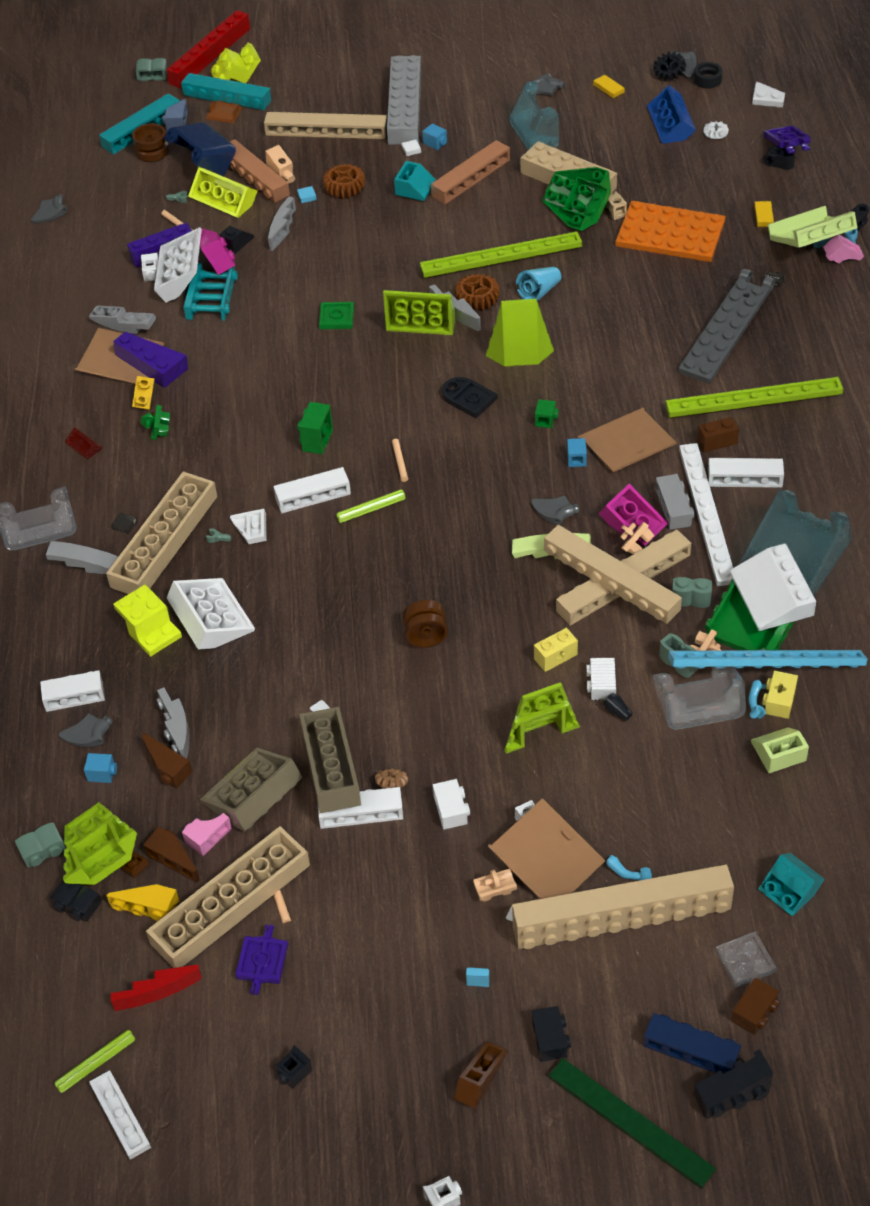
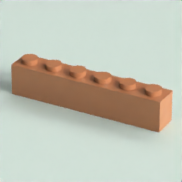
M235 139L230 141L236 148L235 156L229 165L231 169L238 172L249 184L255 186L258 191H261L266 198L274 203L290 195L289 185L286 180Z
M495 140L431 184V196L439 202L447 204L510 161V147Z

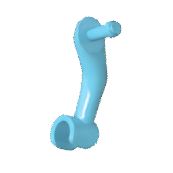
M760 680L753 681L749 692L748 702L751 708L749 713L751 718L761 719L766 713L762 706L757 705L759 691L761 688L765 689L767 687Z
M610 855L606 861L607 866L624 879L646 880L652 878L650 868H641L640 872L629 871L613 855Z

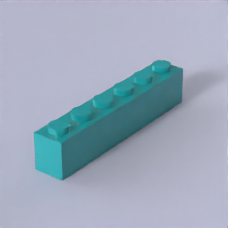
M189 73L181 82L183 95L234 103L259 110H265L271 102V92L268 87Z
M168 93L101 133L99 137L102 148L114 155L133 143L132 134L137 127L150 123L163 125V115H165L166 109L180 102V100Z

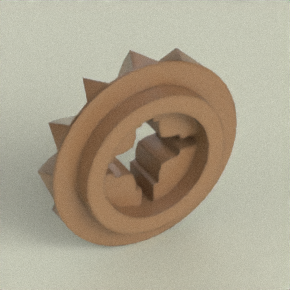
M384 769V771H378L377 775H375V782L382 788H401L408 783V777L400 769Z

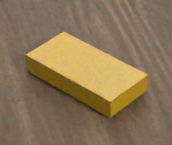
M606 75L593 80L594 86L612 98L625 92L623 86Z
M771 201L755 202L757 227H768V224L774 222Z

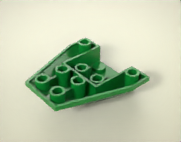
M598 167L555 171L542 201L570 228L583 231L598 222L610 197L609 171Z

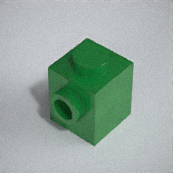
M538 399L535 411V427L553 428L554 420L558 419L559 409L556 408V401Z

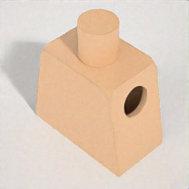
M277 145L266 150V165L288 183H292L295 180L293 164L283 149Z

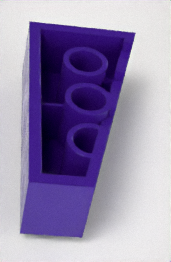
M124 332L113 341L117 357L148 378H153L154 382L163 388L167 387L188 370L187 355L127 332Z

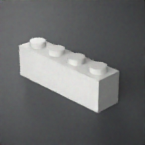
M709 458L708 482L710 487L783 486V459Z
M343 467L273 486L275 499L281 513L351 494L350 483Z
M400 787L360 791L361 806L320 813L318 807L321 829L402 820L403 810Z

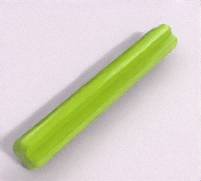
M400 489L337 513V519L342 523L405 499V493Z
M126 1030L56 1080L54 1084L58 1091L63 1093L134 1042L135 1037L132 1032Z

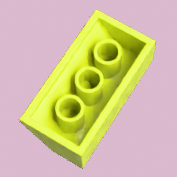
M198 167L188 197L239 218L253 205L257 190Z

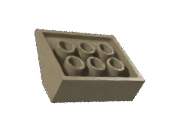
M256 748L199 800L218 816L223 813L227 815L233 827L246 831L262 815L266 814L269 808L280 801L283 795L294 788L303 777L293 759Z

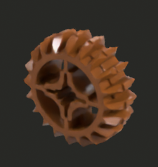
M339 164L338 166H333V168H328V171L323 176L324 188L327 194H331L332 197L350 198V196H356V193L360 194L364 190L365 175L357 165Z
M471 273V276L465 275V278H460V282H457L455 289L456 300L458 301L463 298L476 312L479 309L482 311L484 308L490 309V306H494L495 302H498L500 295L499 285L496 280L491 278V275L486 276L485 273L483 275H479V273L477 275Z

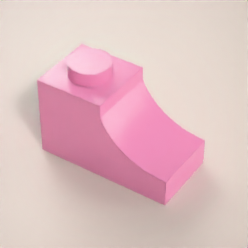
M841 235L834 236L823 247L827 259L839 264L848 259L860 261L864 257L857 244Z
M223 813L219 817L207 821H201L196 818L184 828L182 834L185 844L201 856H204L232 827L229 817Z

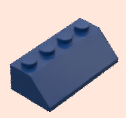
M670 85L664 88L647 105L663 144L685 141L696 130L681 94Z

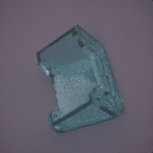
M535 81L528 82L523 86L509 116L510 124L528 150L537 142L551 147L559 146V114L551 107L545 109L539 107L536 102V93L539 87Z

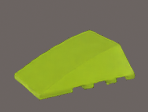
M537 299L501 301L486 356L504 367L539 364L554 352V348L543 321Z
M561 682L521 697L504 750L506 754L524 748V733L553 722H556L561 733L580 727Z
M98 802L64 826V844L66 845L64 850V856L66 857L64 870L66 875L63 876V881L68 884L96 885L131 860L137 836L136 831L125 822H122L116 815H113L101 803Z

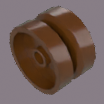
M144 124L133 131L132 137L135 152L140 160L158 161L168 154V143L164 139L166 132L161 125Z
M420 600L410 604L404 610L405 635L408 643L411 645L429 648L439 645L447 638L448 625L445 609L442 604L433 600Z

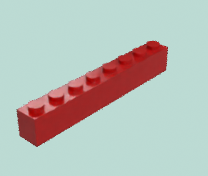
M236 10L167 68L169 85L181 89V82L189 73L198 74L225 48L228 49L250 30L249 15Z

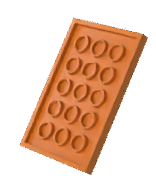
M631 201L617 236L616 246L712 262L726 216Z

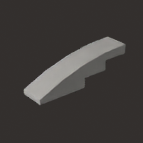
M289 196L281 205L270 226L268 235L270 251H273L290 233L289 225L293 222L292 214L296 211L293 197Z
M435 284L429 286V293L451 294L449 291L442 293ZM452 295L455 307V320L476 331H480V316L463 298L457 301Z
M51 541L46 552L47 560L65 561L66 566L84 567L87 573L106 574L119 557L94 548L58 541Z

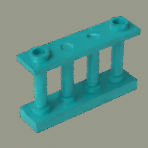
M202 263L197 264V272L190 281L184 304L186 320H193L194 313H197V311L221 312L222 321L226 320V315L230 312L229 303L234 282L238 278V273L235 271L234 266L229 269V272H223L218 275L217 272H205L202 268ZM205 278L227 279L226 283L202 282ZM202 289L224 290V293L200 294V291ZM200 300L221 301V305H197V302Z

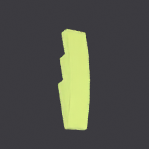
M573 533L591 544L590 534ZM548 534L513 539L512 555L514 558L533 554L535 559L548 556L549 554L544 551V538Z

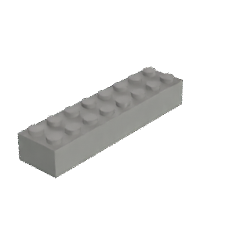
M421 56L391 57L387 121L388 145L402 144L412 140H417L419 144Z

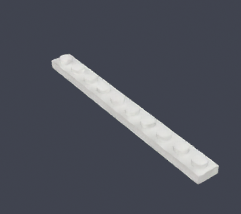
M698 444L679 445V452L717 587L729 585L732 580L730 570L733 569Z

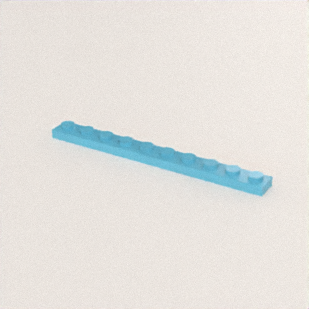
M861 650L669 651L668 659L673 667L676 668L692 666L696 668H705V666H714L716 668H724L725 666H733L735 668H743L744 666H753L755 668H762L763 666L781 668L782 666L794 668L802 666L814 668L821 666L834 668L849 666L855 668L866 666L867 657Z

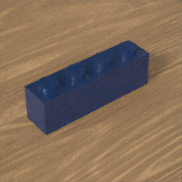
M653 1013L645 1033L643 1047L713 1073L721 1070L723 1074L736 1067L734 1063L738 1061L741 1045L732 1039L720 1038L710 1031H701L693 1028L688 1023H680L672 1020L667 1015Z

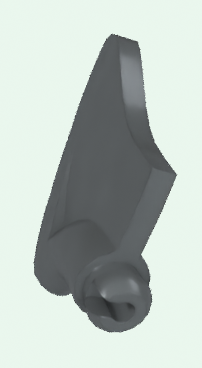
M677 51L676 55L681 53V57L684 56L686 62L685 71L682 72V75L690 80L694 76V70L697 66L696 56L693 51L687 53Z
M548 73L535 79L525 89L524 93L526 96L537 94L552 96L556 89H563L564 81L553 78Z
M56 194L53 199L42 200L40 208L31 218V222H47L64 215L67 212V207L63 205V196Z
M566 496L555 499L531 500L532 507L536 513L546 521L556 525H561L564 519L579 513L578 505H571Z
M88 713L81 722L60 732L59 737L61 740L75 746H99L104 743L103 736L113 721L108 716L99 719Z

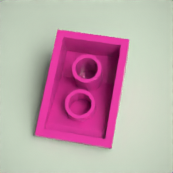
M201 228V250L219 275L235 266L234 259L236 257L232 250L227 249L225 239L219 237L216 232Z
M630 484L598 513L612 528L622 534L625 532L621 528L623 525L628 528L634 523L636 525V528L632 531L634 533L642 522H645L654 534L652 539L668 524ZM641 537L636 541V543L643 547L648 544Z

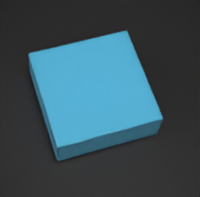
M312 186L297 189L301 203L317 200Z
M467 968V986L489 987V969Z

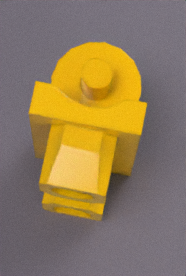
M137 376L132 407L150 410L154 385L153 378Z

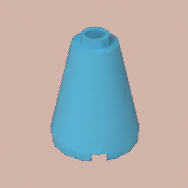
M556 267L524 270L518 274L516 284L519 285L518 293L522 299H537L539 301L560 282L561 272Z

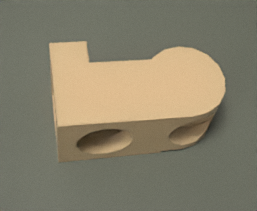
M614 191L610 194L605 208H608L611 212L613 220L620 219L626 216L627 202L620 194Z

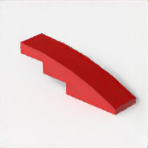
M199 964L154 971L155 979L133 982V990L111 993V1003L114 1011L139 1007L182 991L202 979Z

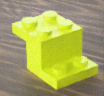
M247 42L240 54L225 48L216 64L213 65L211 73L214 78L225 80L233 78L242 83H247L261 60L253 45Z
M146 584L113 604L115 610L125 619L129 635L150 657L182 637L180 630L170 621L167 606Z

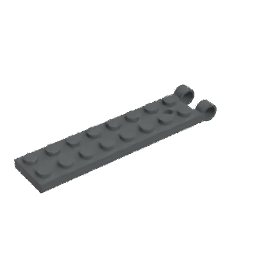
M742 269L739 279L680 365L678 373L710 384L769 293L773 290L775 279L766 276L762 287L749 283L752 271Z

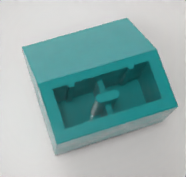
M405 161L394 179L395 195L425 201L431 191V184L436 179L420 163Z
M792 853L780 855L759 887V890L791 916H794L813 898L825 879Z

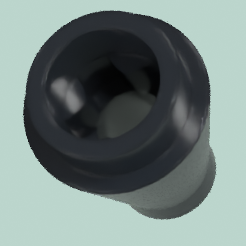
M611 693L603 702V705L606 707L605 710L620 717L625 722L633 715V712L619 694Z

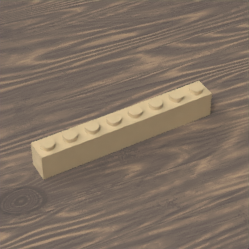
M267 112L264 126L266 136L386 139L387 115Z
M557 525L544 538V551L547 554L556 557L562 563L571 566L579 573L606 587L609 591L618 594L624 600L653 615L657 620L668 624L681 610L682 597L560 525Z
M678 530L666 534L658 541L652 542L646 548L638 550L627 559L621 560V562L651 579L690 556L691 542ZM590 578L582 585H578L568 593L559 596L556 599V612L571 626L620 596Z

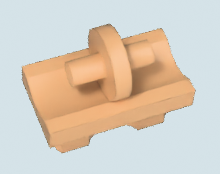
M642 522L634 533L632 532L636 528L634 523L628 528L623 525L621 528L625 532L620 537L625 540L630 535V538L621 548L631 554L642 550L643 548L636 541L639 537L647 543L652 539L654 534L648 528L649 525Z
M711 630L709 634L699 631L695 643L701 645L700 648L690 645L696 651H722L720 649L721 645L716 644L714 640L717 634L714 630Z
M510 869L497 873L495 870H492L490 875L473 879L479 899L483 902L491 900L494 896L501 894L505 896L517 890V885Z

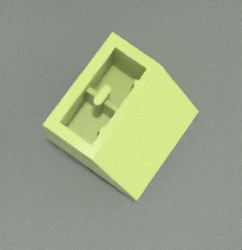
M788 727L751 739V743L768 773L807 760L809 746L798 730Z

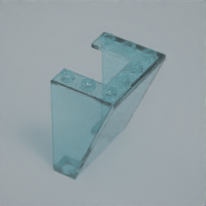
M779 489L739 565L767 548L786 543L813 596H815L852 540L850 520L842 512L836 513L831 511V521L816 518L810 512L806 511L804 513L799 511L797 496L789 490L783 491Z

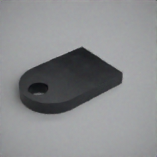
M465 377L451 378L442 387V396L445 402L474 418L481 415L498 399L497 393Z

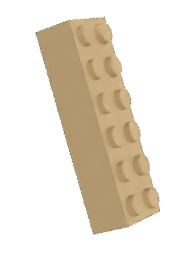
M537 142L520 158L521 173L546 184H550L555 171L598 167L609 171L611 193L617 188L616 172L541 142Z

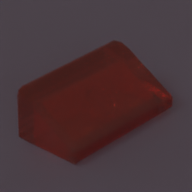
M75 427L64 441L87 459L103 448Z

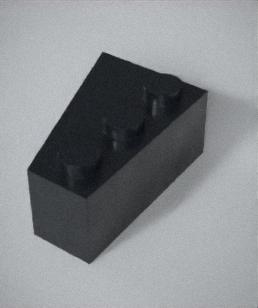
M760 1049L753 1052L754 1058L744 1063L741 1060L735 1062L736 1067L724 1074L720 1070L695 1084L693 1095L706 1119L712 1116L714 1118L720 1117L727 1110L732 1108L740 1109L747 1102L754 1099L756 1101L762 1100L769 1094L773 1072Z

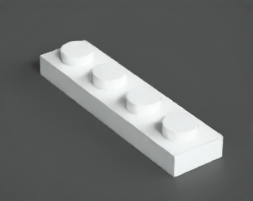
M109 1070L91 1080L89 1083L129 1159L131 1160L150 1149L151 1146L111 1071Z

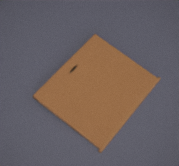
M102 328L97 329L78 367L75 368L76 371L136 384L137 376L147 377L115 355L113 341L123 333ZM146 339L148 341L164 346V342Z
M644 407L577 436V438L586 439V445L612 472L676 445V441L644 411Z
M543 798L496 842L488 845L539 899L573 893L605 862Z

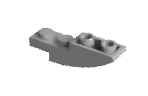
M96 306L89 315L91 320L105 327L132 334H138L140 329L149 330L156 320L153 313L126 312L124 307Z
M165 688L157 690L159 698L156 701L160 710L164 709L165 711L163 713L166 720L164 722L166 730L163 731L168 742L172 741V750L187 759L190 741L183 706L179 698L171 701Z

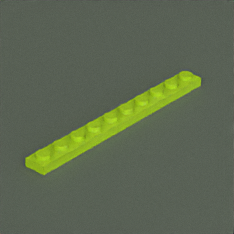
M572 232L420 262V268L424 278L574 249L582 247V241L578 232Z
M839 377L666 400V409L669 418L839 395L843 393V387Z

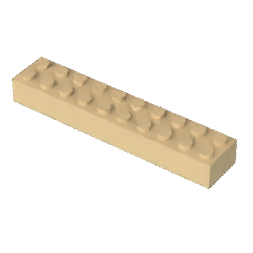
M726 864L512 904L513 930L518 949H532L538 945H553L560 941H574L586 936L595 937L607 932L617 933L623 929H638L644 925H659L666 921H680L692 916L702 917L713 912L723 913L731 909L734 884Z

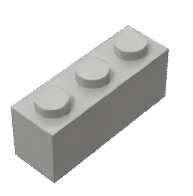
M678 474L656 477L655 491L668 522L669 530L691 526L694 510L693 507L689 506L688 494L684 493L683 481H680Z

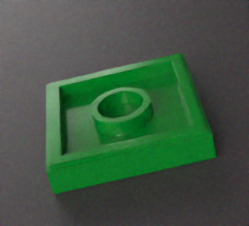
M321 302L319 329H353L354 302Z

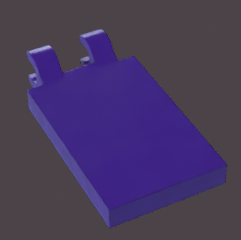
M793 125L764 130V137L780 148L785 147L788 154L795 153L793 146L801 145L803 151L810 150L808 146L810 136Z

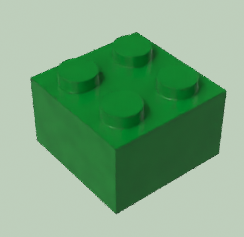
M309 402L308 407L304 409L303 418L298 422L297 430L300 431L299 443L302 445V451L323 455L333 432L330 405Z

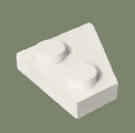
M756 82L753 105L783 107L785 93Z
M264 509L230 516L232 523L248 544L267 541L266 512Z

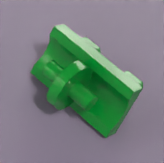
M156 405L154 416L151 413H147L141 417V424L146 429L152 427L151 439L156 440L157 435L167 437L169 425L164 424L169 423L170 413L161 411L162 406Z

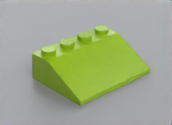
M383 290L386 331L453 335L456 320L451 294Z

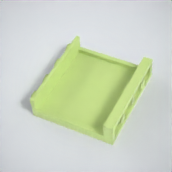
M826 206L768 224L771 241L799 248L857 229L855 212L851 211L831 217L827 216Z

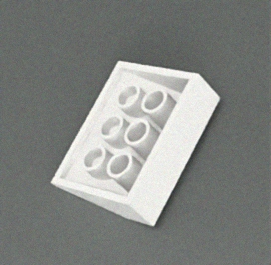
M200 227L160 246L154 290L165 302L177 299L197 272L202 231Z
M786 543L767 548L730 570V574L759 631L814 616L816 600Z
M223 578L173 581L167 600L198 649L216 648L255 630Z

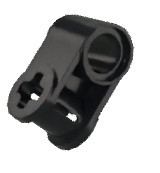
M770 146L767 151L768 153L763 157V162L767 166L790 170L794 167L795 153L788 154L786 148Z
M858 204L851 210L855 212L857 231L868 222L867 214L870 208L866 204Z

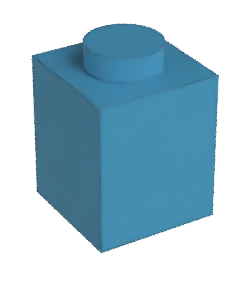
M431 124L422 131L423 144L439 150L447 143V131L435 124Z
M585 438L567 439L568 467L586 466Z
M88 753L84 767L87 781L112 783L113 775L117 773V763H114L112 754Z

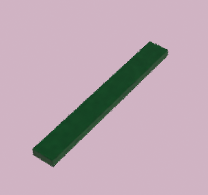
M564 1058L549 1074V1079L700 1189H703L715 1173L716 1168Z

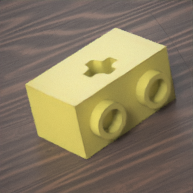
M567 628L534 644V660L544 672L578 655V640Z
M774 671L773 677L768 678L766 689L769 690V694H764L762 705L766 706L765 714L789 719L798 675Z

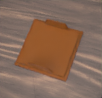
M213 100L205 119L234 123L243 106L218 100L215 102Z

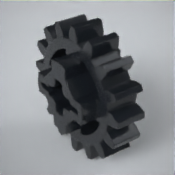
M675 51L672 54L668 52L667 55L663 53L662 57H657L658 61H654L653 69L655 76H658L659 79L663 77L664 81L667 78L671 81L673 77L677 79V75L682 76V72L685 71L686 62L684 56L681 57V53L676 55Z

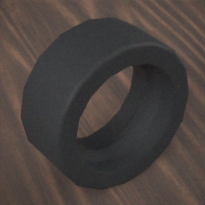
M713 62L700 63L694 70V82L702 88L717 87L722 82L723 69L720 65ZM704 74H711L714 76H704Z

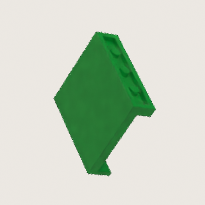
M732 578L728 592L723 593L720 605H716L714 608L712 619L709 618L705 624L707 634L711 630L716 631L717 634L714 638L716 642L736 650H779L795 621L759 631Z

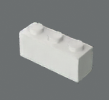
M91 671L41 681L42 701L46 712L105 701L100 671Z

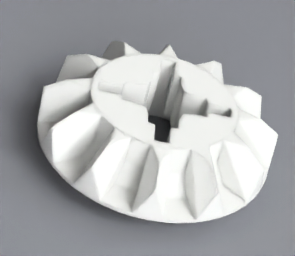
M710 121L709 124H705L704 134L712 139H720L728 134L729 128L723 122Z

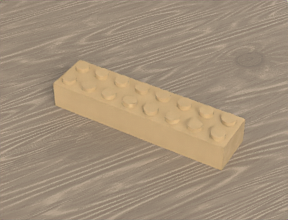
M182 472L106 574L110 588L130 594L145 584L149 589L152 587L217 498L215 482Z
M281 826L147 929L146 933L150 944L173 968L183 967L310 866L308 852Z

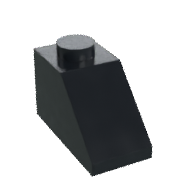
M228 226L219 234L220 237L225 239L227 249L232 250L234 255L254 238L253 234L232 226Z

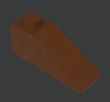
M143 733L141 736L144 747L160 776V780L165 785H171L177 789L192 773L190 761L146 733Z
M158 826L143 845L146 856L198 883L200 879L197 869L176 835L171 830H164Z
M487 1041L460 1075L454 1099L476 1108L485 1096L508 1050Z

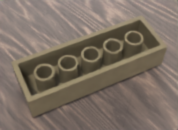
M335 707L299 714L319 812L324 813L361 806L359 785L340 708Z

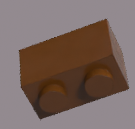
M733 417L701 424L698 426L697 441L703 452L738 444L739 428Z
M755 977L733 1009L731 1022L755 1036L759 1029L763 1030L769 1020L767 1017L769 1013H774L780 1004L778 1000L779 990Z

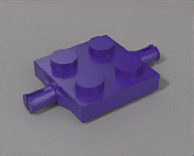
M265 925L263 936L244 937L236 979L251 981L250 993L252 995L254 993L259 995L261 983L280 984L288 941L277 940L272 937L273 925Z

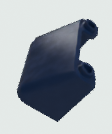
M203 122L172 127L166 132L164 137L169 143H175L193 151L191 159L198 167L223 176L236 153V148L231 142Z

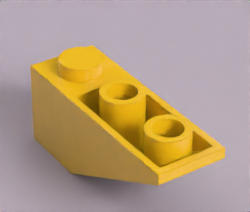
M157 884L107 894L109 904L113 909L129 911L137 916H148L156 921H159L176 908L179 902L176 889Z

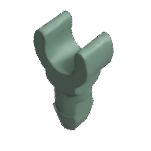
M181 191L177 194L166 195V198L169 201L177 200L178 202L186 203L187 192Z
M209 529L210 535L213 536H206L209 543L218 541L228 542L232 539L230 535L222 534L216 529Z

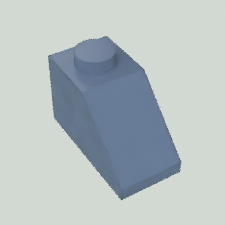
M181 100L166 109V113L163 115V124H166L167 131L172 127L186 125L188 116L186 100Z

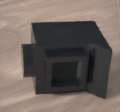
M294 1045L291 1051L275 1065L277 1073L275 1076L281 1084H288L293 1089L312 1071L310 1059ZM295 1063L298 1064L294 1069H292L291 1071H289V1069H290Z

